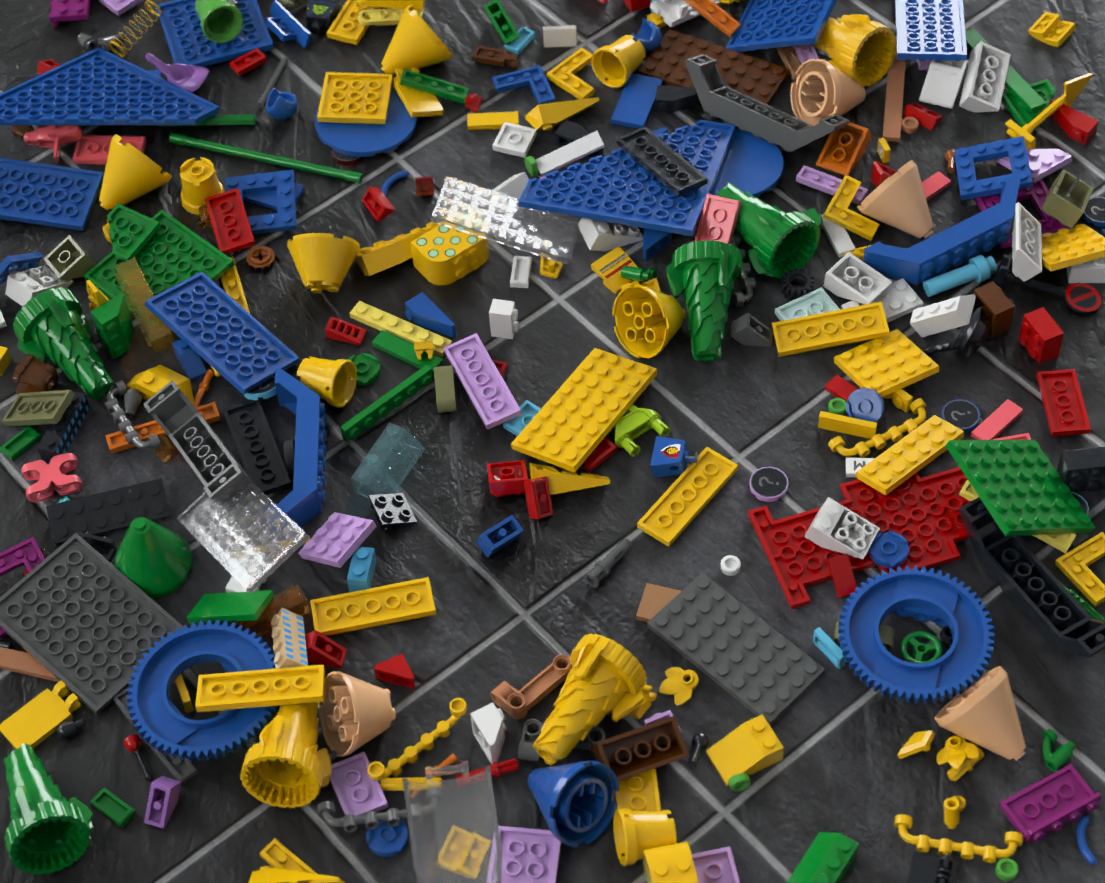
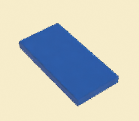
M632 73L614 110L611 124L636 129L644 127L655 104L657 85H662L663 79Z

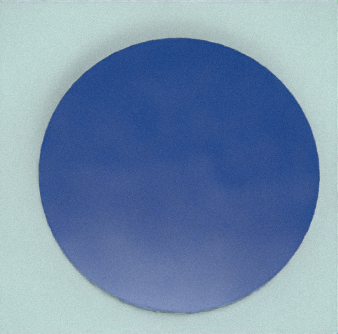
M391 89L386 124L318 122L319 107L315 114V130L319 139L338 153L357 157L375 156L376 153H388L397 149L398 145L403 142L405 143L412 136L417 125V117L411 118L395 89Z
M735 129L710 195L717 196L718 192L727 185V182H731L744 193L747 191L757 198L760 197V194L772 190L783 173V157L779 148L776 145L770 144L764 138L755 137L749 131Z

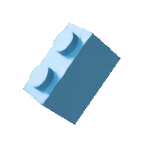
M359 546L353 553L347 576L349 592L371 588L377 563L374 548Z

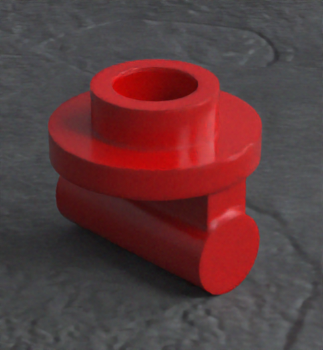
M476 93L469 94L464 101L466 103L465 107L471 109L473 113H477L483 99L477 96Z

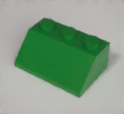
M121 293L90 311L101 346L113 360L129 351L135 331L125 297Z
M819 832L787 883H840L858 855L859 843L841 833Z

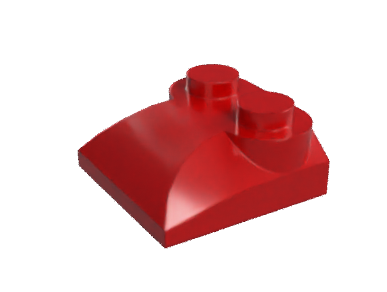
M525 460L487 464L491 494L496 497H502L509 494L521 495L525 492L523 482L528 480Z

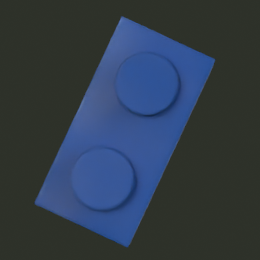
M512 514L483 532L476 543L486 557L489 558L519 539L524 530Z

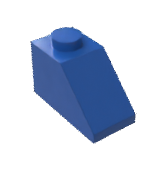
M644 228L643 260H649L672 243V233Z
M182 339L172 343L176 358L190 381L206 375L207 371L198 353Z

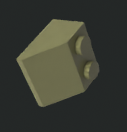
M70 235L43 259L60 280L84 277L89 270L97 265L84 248Z

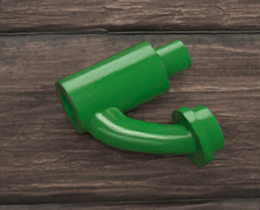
M623 266L621 277L641 282L644 279L649 281L657 278V270H654V268L645 270Z
M1048 729L1042 732V737L1044 738L1042 753L1047 768L1052 772H1057L1073 756L1072 751L1076 746L1073 742L1069 741L1066 745L1062 744L1052 754L1051 744L1056 743L1058 736L1053 730Z

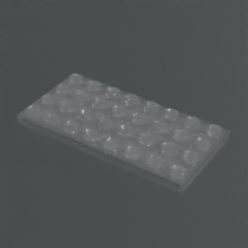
M446 176L431 217V222L569 265L579 231L578 224L581 219L570 215L519 207V199Z
M252 482L223 506L214 502L205 491L177 517L180 523L249 594L257 589L265 579L273 574L283 562L310 538Z

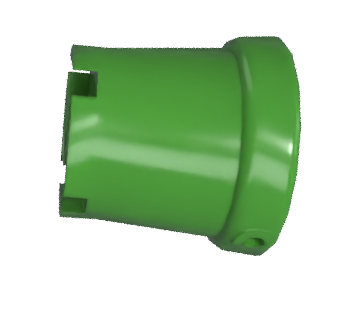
M227 0L196 1L195 11L201 21L202 32L208 40L214 43H225L238 36L242 30L244 20L242 13L235 4H231Z

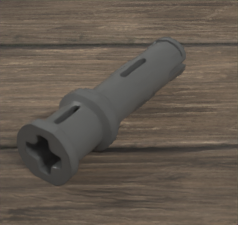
M627 538L622 539L602 561L596 562L595 567L590 572L584 574V579L591 587L597 588L600 584L599 582L604 577L610 575L611 568L633 547L631 541Z

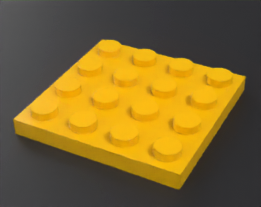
M326 72L317 115L318 122L386 124L393 74Z
M1077 224L1070 229H1059L1057 233H1044L1041 235L1042 265L1050 271L1105 257V237L1085 224Z
M898 329L889 332V336L875 338L835 356L834 363L860 388L874 389L881 397L939 372V365Z

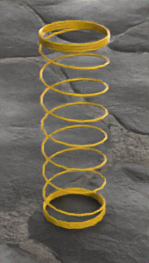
M147 0L145 2V8L147 7L152 14L156 16H161L155 13V11L147 4V2L153 4L162 15V10L157 4L150 0ZM116 41L109 42V47L114 53L120 57H125L127 54V50L126 53L124 51L126 49L125 46L122 47ZM110 43L118 46L124 55L119 54Z

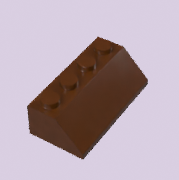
M674 716L605 739L591 747L596 761L609 767L616 775L618 781L689 756Z

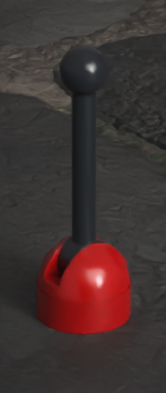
M138 734L130 735L125 738L123 743L129 752L136 753L145 773V780L151 781L153 775L149 773L139 752L142 746L140 736Z

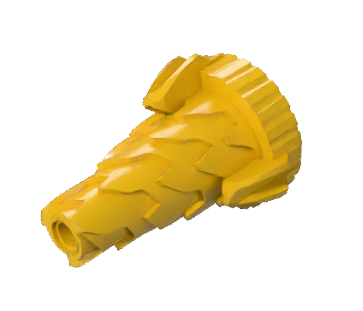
M863 14L843 15L842 18L837 17V19L829 17L818 42L812 44L817 49L827 53L829 58L833 59L827 62L863 87L877 83L886 75L893 63L897 50L894 32L885 25L870 21L869 16Z
M588 634L579 641L571 652L570 663L573 667L566 677L558 699L553 704L555 705L554 710L543 724L541 734L532 745L538 755L545 760L546 764L552 766L556 761L565 758L580 740L584 741L591 729L596 727L606 714L609 715L611 712L612 720L618 722L619 719L624 718L635 710L644 699L642 689L646 685L647 677L643 666L630 651L612 639L597 634Z
M319 702L280 705L277 715L260 733V743L253 745L246 753L240 778L246 791L259 801L280 808L301 807L311 803L319 795L320 788L328 785L329 777L332 774L330 756L326 748L317 751L319 733L317 727L320 720L317 717Z

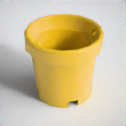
M625 35L612 44L603 46L594 52L591 60L592 68L597 78L603 84L611 88L623 86L630 78V75L644 62L643 59L646 57L645 48L639 40L635 42L632 39L633 36Z
M200 157L201 161H195V158H191L180 167L182 206L187 212L194 215H207L209 212L205 198L224 193L225 189L219 182L214 165L210 160Z
M309 356L310 359H303L297 371V376L301 377L300 382L320 395V399L325 400L331 406L336 408L344 407L350 401L356 388L357 369L355 364L347 359L329 360Z
M628 808L616 809L613 819L614 840L621 865L630 866L639 860H643V850L677 843L674 819L667 818V814H671L670 810L631 811Z

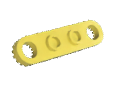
M405 9L362 10L358 14V22L362 26L398 25ZM416 10V12H417V13L421 16V18H422V15H423L422 11ZM363 16H364V17H365V16H366V17L368 16V18H370V19H368V20L363 19Z

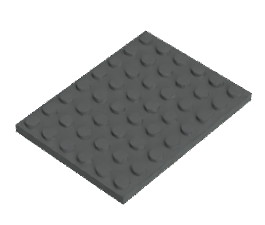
M77 533L0 597V627L59 681H63L67 688L97 715L113 701L117 694L129 687L128 681H132L130 675L135 673L133 668L134 666H139L137 660H144L142 654H149L148 647L155 648L154 641L161 643L160 637L168 638L169 631L175 634V628H178L180 631L183 630V626Z

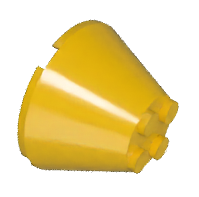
M329 233L300 234L293 236L292 241L290 239L287 241V247L305 288H310L312 293H322V290L338 292L360 250L358 241L343 236V239L334 238V234Z
M632 285L624 288L617 295L613 305L612 316H615L616 326H614L616 336L624 349L637 358L648 359L658 355L682 326L686 313L672 295L661 293L646 286Z

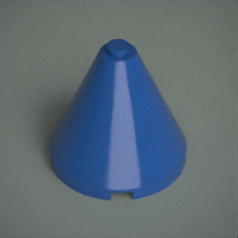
M583 761L533 770L528 778V786L552 834L557 840L568 846L578 847L580 843L589 844L607 829L614 817V812L618 803L614 802L615 791H619L618 780L614 772L600 762Z

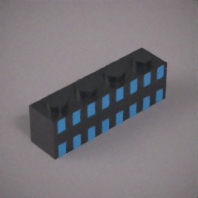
M72 391L75 396L70 406L63 413L62 419L57 424L49 425L37 448L41 459L45 463H50L51 458L56 455L67 453L90 408L85 393Z

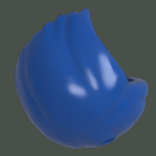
M643 18L638 34L632 33L631 35L635 42L639 40L642 43L645 53L657 49L662 41L660 29L645 18Z
M274 87L267 97L266 111L274 119L287 120L297 111V98L290 92H280Z

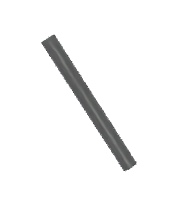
M282 58L257 105L260 108L265 105L270 91L276 85L287 65V58Z

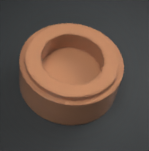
M906 117L902 120L901 129L903 132L911 134L918 130L919 122L916 118Z

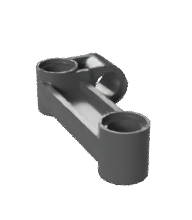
M530 719L524 724L522 738L519 743L518 759L539 761V755L532 745L541 734L543 722ZM593 727L584 741L580 740L574 748L589 750L593 753L591 747L595 743L605 740L604 730L600 727Z

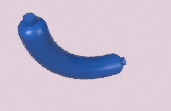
M409 171L398 172L387 179L381 188L383 194L387 197L390 186L396 181L407 177L410 174Z
M1086 815L1081 818L1077 827V843L1086 861L1090 865L1096 866L1098 864L1097 859L1089 850L1086 842V829L1090 822L1089 816Z

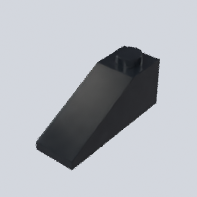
M657 85L655 112L674 113L702 105L696 89L693 87Z
M563 120L555 133L556 146L563 147L590 133L579 124ZM604 148L588 156L596 157L602 155L604 157Z

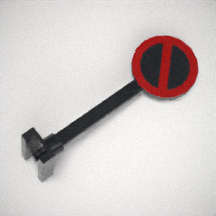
M1005 254L993 278L997 287H1001L1004 280L1008 282L1014 281L1063 296L1067 305L1072 310L1082 314L1094 313L1101 304V296L1098 291L1085 283H1074L1067 289L1031 278L1023 282L1009 270L1011 256Z

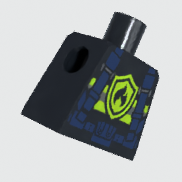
M308 0L306 22L307 27L312 33L318 34L320 30H329L340 12L339 2Z

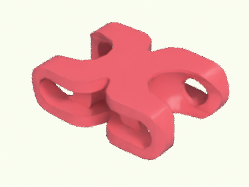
M73 453L56 455L51 458L49 464H46L43 460L24 464L21 469L23 477L28 481L39 480L26 489L27 500L37 503L51 499L55 491L60 495H69L82 489V480L79 476L65 475L67 472L76 469L78 464L76 455Z

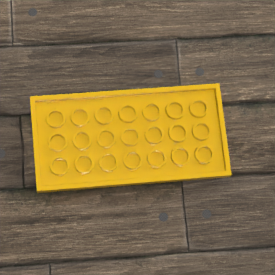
M594 348L511 443L512 449L576 472L657 376V368Z

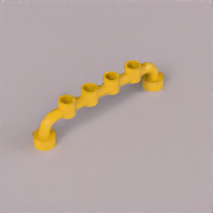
M922 398L914 400L909 408L914 414H919L917 418L908 419L898 427L893 426L887 432L876 434L866 442L861 441L851 449L844 448L845 442L841 436L833 438L828 443V446L832 452H838L843 456L850 457L859 454L863 458L870 453L869 448L875 446L877 450H880L886 446V440L892 439L893 442H897L903 437V432L908 431L910 433L918 425L922 424L926 419V403Z
M462 698L453 699L449 704L452 716L446 721H440L437 724V728L430 734H423L421 741L416 745L406 747L402 756L398 759H391L388 762V767L384 768V765L378 761L369 764L367 768L369 778L378 781L390 775L398 776L402 772L401 766L406 762L414 763L418 760V753L423 749H433L434 740L438 737H448L450 735V728L466 713V702Z
M903 814L895 816L894 826L899 828L901 838L909 844L916 845V850L919 852H929L930 847L938 848L940 855H951L952 851L961 852L960 857L963 859H973L974 854L983 855L984 862L995 863L996 858L1012 856L1016 852L1017 847L1022 846L1023 835L1018 832L1005 833L1004 843L1008 845L1006 849H997L990 845L984 847L976 846L970 842L957 843L950 839H931L926 835L913 836L907 831V829L912 828L913 818Z

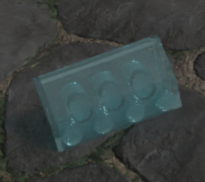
M389 422L350 478L353 492L369 498V495L395 493L425 450L424 446L405 428Z

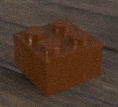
M994 282L975 289L974 295L976 299L972 313L977 307H981L983 320L988 325V336L992 339L1009 331L1014 312L1013 302L1004 295L1002 289L997 287Z

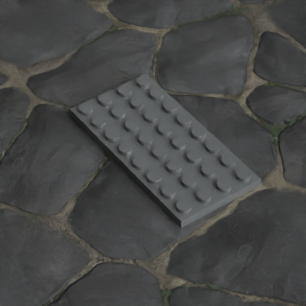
M703 573L647 622V627L756 716L763 714L770 726L825 674V669Z

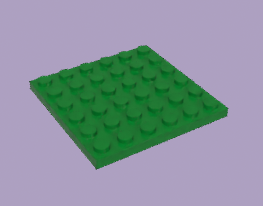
M163 210L151 218L160 222L161 227L129 264L115 258L112 251L84 275L86 281L90 280L110 299L122 293L125 297L129 313L155 333L164 327L165 324L145 306L146 300L200 272H203L215 282L235 265L231 258Z
M949 440L945 445L1005 536L1091 533L1095 529L1090 517L1084 512L1079 501L1070 492V488L1063 483L1060 474L1052 466L1049 458L1043 453L1035 440Z

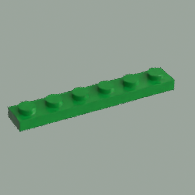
M425 365L340 427L342 438L346 442L356 438L362 431L371 427L380 418L385 417L391 410L400 406L409 397L414 396L420 389L428 386L434 380L432 368L429 365Z

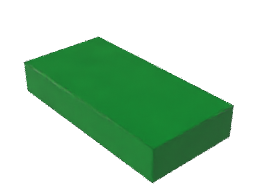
M28 425L1 446L0 451L11 461H15L39 442L42 437Z
M105 787L89 802L94 809L120 828L136 814L132 807Z

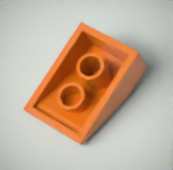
M849 122L848 125L830 133L816 166L849 176L865 153L872 138L869 129Z

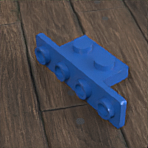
M274 0L270 11L272 17L266 18L265 24L280 40H296L303 48H308L311 33L277 0Z

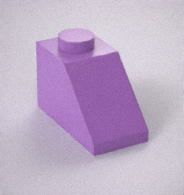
M161 776L151 782L144 823L163 829L166 827L178 802L181 781Z

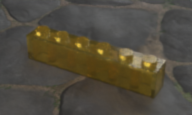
M135 257L115 265L117 271L114 274L118 284H123L120 288L124 296L128 295L129 297L126 300L130 309H135L132 313L136 321L141 322L138 325L142 334H147L145 340L148 346H152L155 353L172 346L175 340L170 328L145 306V301L154 296Z

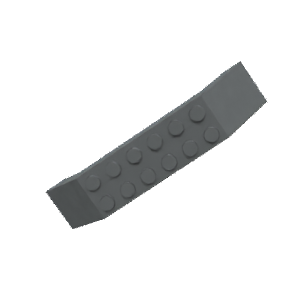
M704 54L686 59L685 64L704 111L710 113L709 115L712 117L723 119L727 124L738 126L742 131L753 133L755 137L764 138L770 144L782 146L785 151L792 152L848 125L850 120L842 116L832 114L821 119L819 124L813 126L727 87L716 66L717 60Z
M173 380L143 404L175 444L203 483L206 493L214 502L223 506L252 482L213 428Z

